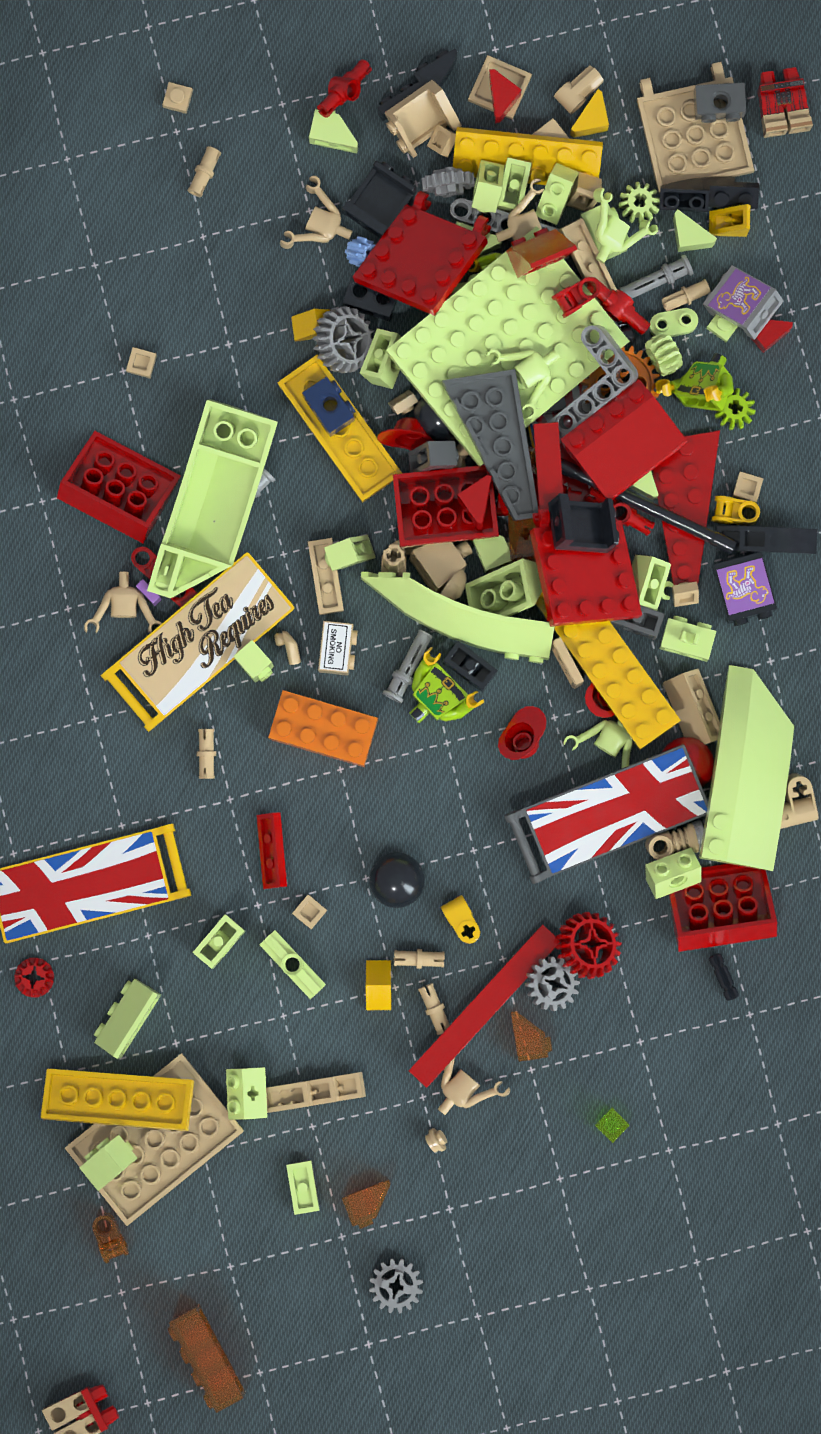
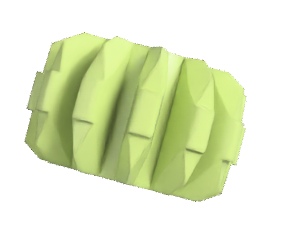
M636 182L635 190L632 186L628 185L626 186L627 193L620 194V198L624 201L619 202V208L625 209L622 212V216L626 217L630 214L629 222L631 223L634 222L635 217L639 219V224L641 221H644V217L652 221V213L658 214L659 208L655 205L660 204V198H653L657 194V190L653 189L649 192L650 185L648 183L645 184L643 189L640 187V182ZM636 199H639V202L641 199L644 201L643 207H640V205L638 207L635 206Z
M664 332L657 334L645 343L646 353L650 357L652 365L655 366L656 371L662 376L676 372L683 365L682 355L676 343L668 334Z

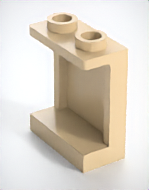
M433 80L385 112L389 121L386 125L394 136L397 135L399 140L396 141L399 149L404 154L408 152L413 158L417 156L414 148L432 136L437 124L444 127L448 125L453 131L457 127L462 126L443 89Z

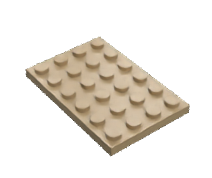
M183 1053L153 1077L189 1079L194 1081L188 1131L93 1124L65 1147L70 1156L81 1167L86 1162L84 1157L107 1137L111 1141L119 1135L125 1143L128 1141L134 1148L132 1152L138 1159L99 1190L126 1226L244 1132L235 1119L228 1120V1110Z

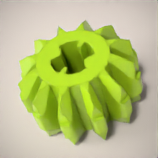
M736 388L734 395L732 394L727 397L723 411H719L714 415L715 418H724L720 423L721 426L729 422V430L734 429L735 423L739 429H743V421L750 424L752 419L748 415H754L756 412L753 408H748L754 405V400L746 401L749 395L748 392L740 396V388ZM733 404L737 405V414H733L732 409H730Z

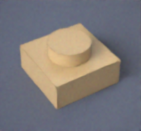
M169 82L163 101V108L187 114L193 89Z
M437 124L427 146L448 158L454 146L456 134Z
M133 347L126 371L131 374L151 378L157 354Z
M407 390L388 404L397 415L400 413L403 415L410 412L418 400L411 391Z
M739 472L732 497L756 503L764 478Z
M683 582L672 586L674 607L699 603L697 582Z
M307 895L292 914L312 930L327 910L311 896Z

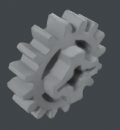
M454 167L434 170L432 175L421 178L423 192H433L435 196H443V198L464 194V189L475 187L474 173H470V171L463 172L461 169Z
M548 957V963L545 959H539L540 966L532 965L534 973H527L526 975L531 979V982L525 983L526 987H531V991L527 995L530 997L535 996L532 1003L535 1005L541 1003V1009L547 1010L549 1007L551 1011H557V1005L561 1009H565V1002H574L571 995L579 993L574 989V985L580 984V981L574 980L578 972L570 974L571 966L562 967L564 963L563 958L555 960V957ZM552 967L547 974L541 975L544 970ZM545 980H553V982L556 983V985L560 986V988H553L552 985H550L548 982H545ZM538 984H539V986H540V988H541V990H542L541 993H540V991H539V989H538ZM564 993L560 998L556 999L558 994Z
M391 1258L390 1265L388 1266L386 1263L381 1262V1271L376 1268L373 1272L377 1277L370 1278V1282L374 1283L375 1286L369 1288V1291L376 1292L372 1300L374 1302L381 1301L380 1309L387 1305L389 1306V1313H392L393 1309L397 1308L400 1314L402 1313L403 1306L411 1310L410 1302H419L415 1295L423 1293L422 1289L417 1288L418 1285L423 1283V1279H416L420 1271L411 1270L413 1263L405 1266L404 1259L401 1258L399 1264H395L394 1259ZM395 1269L394 1275L389 1278L382 1277L387 1271ZM404 1271L410 1275L413 1284L406 1282L403 1277ZM399 1274L400 1285L404 1287L403 1289L399 1288L395 1297H393V1287L389 1286V1283H394ZM379 1287L387 1290L389 1294L388 1300L383 1297ZM404 1293L411 1294L406 1300L397 1302L398 1297Z

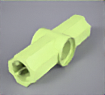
M276 930L260 944L266 953L309 999L313 998L326 985ZM294 957L298 959L300 966L297 971L290 972L286 968V962Z

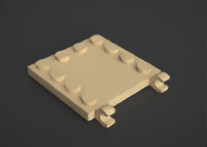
M718 62L711 64L712 67H710L714 81L697 85L734 82L732 77L725 78L722 63ZM650 78L640 80L641 83L639 84L643 97L637 98V105L658 194H660V187L662 185L681 180L703 177H737L754 173L742 118L735 122H727L726 118L716 119L712 123H702L701 120H695V85L654 94ZM722 99L713 101L714 105L719 109L726 107V103Z

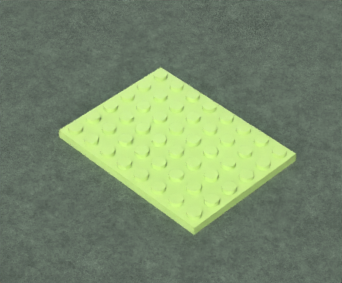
M537 226L524 236L526 241L535 237L533 233L540 230ZM505 251L447 299L435 316L429 314L385 351L478 466H481L483 461L441 382L442 380L512 370L514 366L524 360L500 361L496 365L491 366L490 364L496 361V356L489 354L485 357V354L490 350H497L500 354L534 350L542 357L556 350L560 358L548 365L551 379L535 404L536 415L526 420L527 417L531 416V410L529 408L522 410L524 425L527 428L600 367L581 340L582 331L586 327L592 325L603 326L620 348L630 342L595 298L584 304L579 310L563 318V311L557 301L551 297L580 281L564 259L517 278L508 254ZM583 284L582 290L584 294L591 296L592 294ZM593 329L590 332V339L593 343H597L600 335L598 331ZM608 349L605 352V359L608 360L612 357L614 352ZM517 377L522 407L528 403L539 382L526 389Z

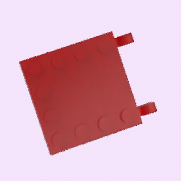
M419 191L415 196L413 206L407 204L404 206L355 272L353 279L360 285L435 316L488 244L486 235L490 232L491 226L486 224L489 218L482 215L477 217L474 228L471 231L425 212L431 206V202L426 200L429 195Z
M539 509L538 513H533V522L536 528L530 531L550 627L634 619L642 616L622 521H616L619 543L608 553L554 549L552 529L549 527V509Z

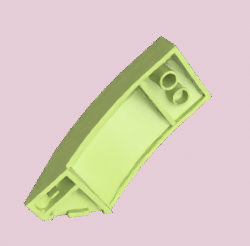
M208 399L206 401L185 474L158 552L147 591L172 598L233 565L277 427V421L215 400Z
M361 572V580L403 614L439 634L475 648L504 654L506 659L519 660V656L528 657L529 662L541 664L544 660H549L555 626L550 627L549 622L507 617L464 605L436 593L411 579L409 572H403L402 577H396L394 572H379L378 574Z
M732 665L728 667L699 858L773 871L785 802L794 725L754 669Z

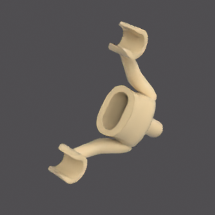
M317 176L310 177V181L316 183L317 186L311 187L306 185V190L311 194H316L330 212L315 206L305 230L313 233L294 235L291 231L284 232V236L291 239L290 242L280 241L281 247L285 249L291 248L294 242L300 241L328 243L336 234L349 240L353 233L352 230L340 225L341 214L320 188V179Z
M534 179L531 182L529 192L508 215V228L495 233L498 242L511 237L514 241L520 239L536 226L540 230L542 229L534 209L520 214L535 195L543 192L544 189L536 191L533 188V184L541 181L540 179Z
M119 572V586L113 587L105 593L94 617L85 623L84 631L87 633V625L92 623L96 626L95 632H98L99 622L110 602L111 617L135 618L137 617L136 606L138 601L140 609L149 623V634L152 633V625L160 626L162 623L154 619L143 594L136 588L129 587V572Z
M454 1058L444 1069L441 1088L446 1099L439 1106L438 1110L446 1115L454 1104L458 1107L469 1108L494 1095L505 1097L510 1093V1088L504 1093H499L498 1088L503 1083L499 1081L495 1084L494 1088L472 1096L480 1085L463 1070L460 1069L450 1080Z

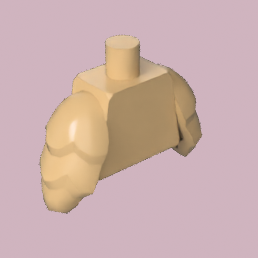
M399 540L391 544L399 545V548L405 551L404 555H410L409 560L429 589L454 601L463 594L466 584V573L464 571L467 566L463 558L472 554V549L466 541L457 546H454L452 542L400 547Z

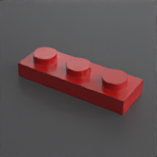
M281 813L256 815L263 889L287 887Z

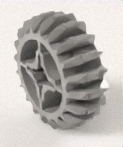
M347 306L335 307L323 313V318L317 320L319 326L313 329L317 336L312 338L314 341H317V346L313 349L319 350L320 353L317 358L320 360L324 359L323 366H330V371L350 373L362 368L373 340L370 334L374 332V330L368 328L370 321H364L365 314L358 313L357 309H350Z

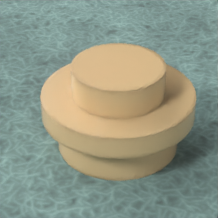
M435 1128L430 1129L429 1134L425 1135V1139L431 1150L435 1153L446 1150L445 1144L447 1139L441 1130L437 1131Z

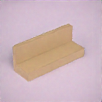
M699 669L682 673L663 682L672 708L681 720L679 725L684 737L696 738L705 745L717 741L720 721Z

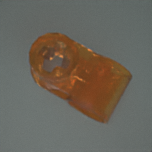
M109 1213L98 1215L93 1222L92 1228L105 1264L110 1263V1259L120 1255H129L127 1244L114 1216ZM101 1219L108 1220L111 1223V1230L107 1232L101 1231L98 1227V1221Z

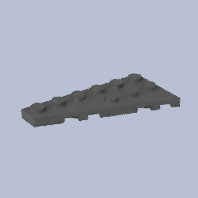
M512 369L442 380L441 382L489 475L492 476V480L513 521L533 518V513H538V504L516 370Z

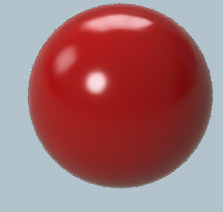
M680 737L672 740L665 746L662 752L684 744L700 784L704 787L713 775L714 757L710 748L693 737Z

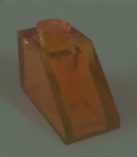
M511 1012L518 1062L547 1058L548 1052L552 1051L550 1037H545V1032L518 1012Z
M389 1179L342 1197L353 1227L358 1225L359 1229L373 1224L372 1219L377 1217L391 1185Z

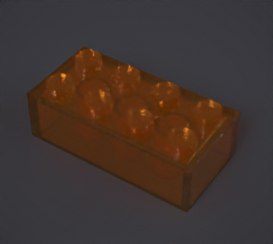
M197 1304L173 1317L169 1322L168 1332L174 1342L179 1341L182 1347L179 1352L184 1362L191 1364L193 1368V1373L191 1374L198 1387L202 1385L206 1393L203 1397L209 1409L214 1408L217 1413L243 1399L246 1392L200 1305Z

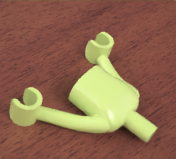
M597 188L593 193V197L596 202H601V212L595 236L602 247L596 260L605 263L610 251L614 253L625 251L645 235H655L658 232L657 225L649 227L650 220L641 221L639 231L625 240L630 226L619 218L608 215V202L612 200V194L607 192L603 196L604 188Z
M497 350L488 351L485 357L489 354L496 356V361L490 364L491 366L496 365L500 361L524 359L521 363L514 366L513 369L516 370L518 379L526 389L539 382L528 403L522 406V410L525 408L531 410V416L527 417L526 420L533 418L536 415L535 404L551 379L548 365L560 358L557 351L553 350L544 357L534 350L500 354Z
M603 720L576 737L569 735L564 739L563 745H565L568 739L575 741L573 751L578 747L579 743L595 736L601 731L594 745L614 758L624 746L621 769L629 766L633 740L619 720L618 722Z

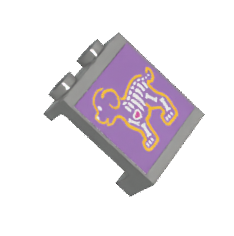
M732 265L723 274L714 290L708 294L703 305L710 315L714 317L716 314L742 328L748 337L755 340L783 303V299L776 289Z

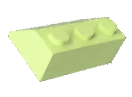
M523 558L465 584L468 605L470 607L507 617L534 606L542 593L536 562Z
M134 979L133 982L127 981L121 991V994L124 995L119 1004L114 1002L107 1013L111 1017L106 1025L101 1023L94 1034L97 1037L94 1043L117 1059L123 1057L161 996L160 993L138 979Z

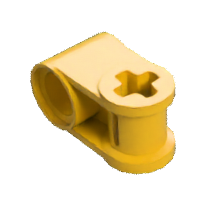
M715 496V516L712 517L711 521L744 526L754 525L758 521L760 508L755 502L728 496ZM725 505V514L723 515V506ZM752 508L755 511V517L752 519L744 518L742 510Z
M462 895L441 906L449 924L453 926L462 942L471 944L479 939V926ZM465 926L475 928L473 938L470 939L468 936H462L465 932Z

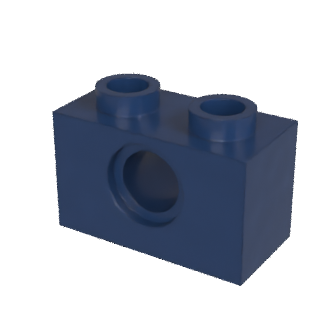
M326 376L302 392V395L331 437L355 421L353 414L356 411L348 400L345 402L339 395L342 391L335 380L330 382ZM328 400H334L338 405L335 410L327 411L323 407L324 403Z

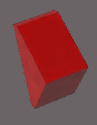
M489 69L495 123H500L521 97L522 89L495 69Z
M769 320L756 339L752 340L764 353L790 332L793 322Z
M486 475L458 494L459 504L476 528L480 530L483 529L492 476Z

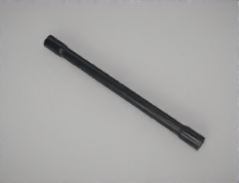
M561 458L562 475L597 489L578 465ZM625 490L616 497V499L694 535L726 553L731 554L737 543L736 540L714 532L628 490Z

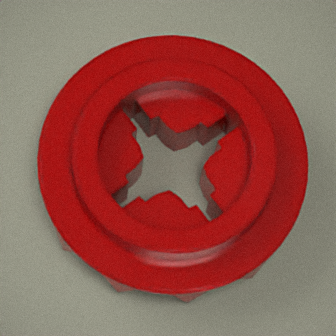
M26 959L16 969L14 974L15 986L22 994L28 997L43 996L51 989L54 983L53 969L43 959ZM34 967H36L37 975L45 979L36 981L32 989L31 980L24 978V975L32 974Z

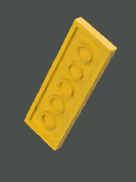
M457 127L453 167L461 169L463 172L470 171V173H474V178H476L481 160L505 165L507 158L531 163L528 184H531L534 179H540L541 181L534 184L546 185L556 163L599 178L603 142Z
M316 355L281 379L277 384L363 503L393 482V474H402V472L383 445L377 440L373 431L341 387L342 392L339 395L344 402L348 400L356 411L353 414L355 421L330 437L302 395V392L326 376L330 382L335 380L327 367L323 366L322 360L318 359V355ZM328 400L324 403L323 407L327 411H333L337 408L338 404L334 400Z
M47 1069L41 1119L188 1131L194 1081L189 1079Z

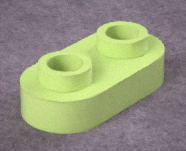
M689 308L658 313L652 317L649 330L653 336L663 332L671 337L689 334L696 329L698 316ZM684 316L689 317L690 323L684 324L681 318ZM659 321H664L667 326L666 328L661 329L658 327L657 323Z

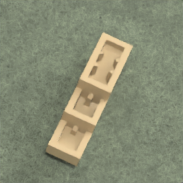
M362 1072L266 1088L267 1113L366 1097Z

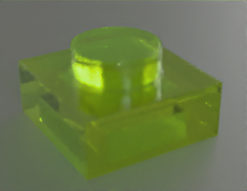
M613 1108L595 1124L612 1143L630 1126Z

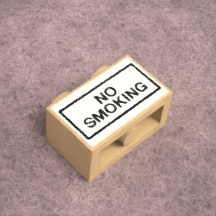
M323 621L318 668L320 673L349 675V669L354 670L355 655H351V646L357 644L358 631L353 630V624Z

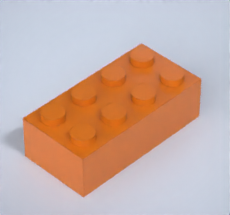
M282 690L268 738L282 744L365 767L378 718Z

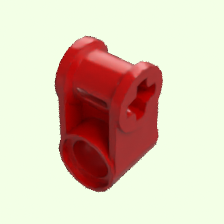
M586 277L571 287L568 286L551 298L557 301L563 311V318H566L582 308L584 304L596 298L601 291V286L596 278ZM584 283H589L593 286V294L591 296L584 294L582 290Z

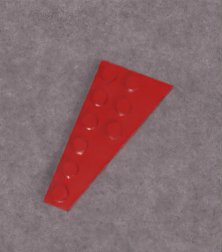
M720 430L685 436L688 443L652 470L658 492V505L704 527L707 526ZM661 520L668 561L671 564L672 583L678 585L683 582H697L698 584L704 540Z

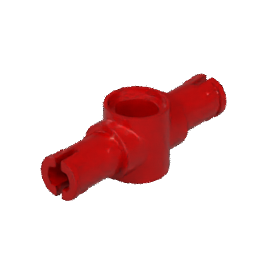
M360 60L350 72H346L342 77L334 76L331 78L328 85V95L317 106L321 116L328 118L339 105H343L347 100L355 101L359 97L361 81L372 71L370 64L366 60Z
M599 281L601 291L596 298L601 301L603 309L610 318L618 323L620 321L626 322L639 334H644L651 323L635 311L632 298L621 290H610ZM588 283L586 288L593 294V286Z
M590 487L587 492L594 497L586 494L583 500L585 502L601 503L606 498L601 492ZM616 498L613 499L615 507H625L624 514L620 517H615V520L622 521L624 526H631L648 536L651 531L645 526L653 529L655 522L637 513L636 509Z

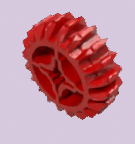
M584 912L582 915L577 913L573 915V918H568L565 921L566 925L559 928L562 934L557 935L556 939L561 944L556 945L555 948L561 950L562 953L557 958L565 959L562 967L571 966L570 974L578 972V978L587 977V979H593L595 976L599 978L604 976V972H610L612 970L611 966L618 963L615 957L620 956L621 952L616 947L621 946L622 943L615 939L619 933L612 932L615 924H606L607 917L599 919V913L590 914V912ZM581 927L579 939L577 942H574L575 934L577 930ZM584 943L588 944V943H589L590 946H595V947H592V948L589 947V948H588L587 945H582V944H584ZM600 949H603L601 959L596 963L598 952Z

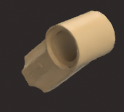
M589 65L571 83H565L555 93L554 97L570 114H573L584 104L586 98L604 82V79L595 68Z
M390 545L389 548L383 550L381 572H394L396 577H402L403 572H406L407 556H404L405 551L401 550L399 545Z

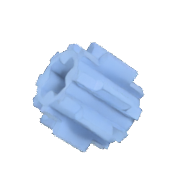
M357 236V239H352V241L348 242L345 253L349 263L360 267L375 247L374 241Z

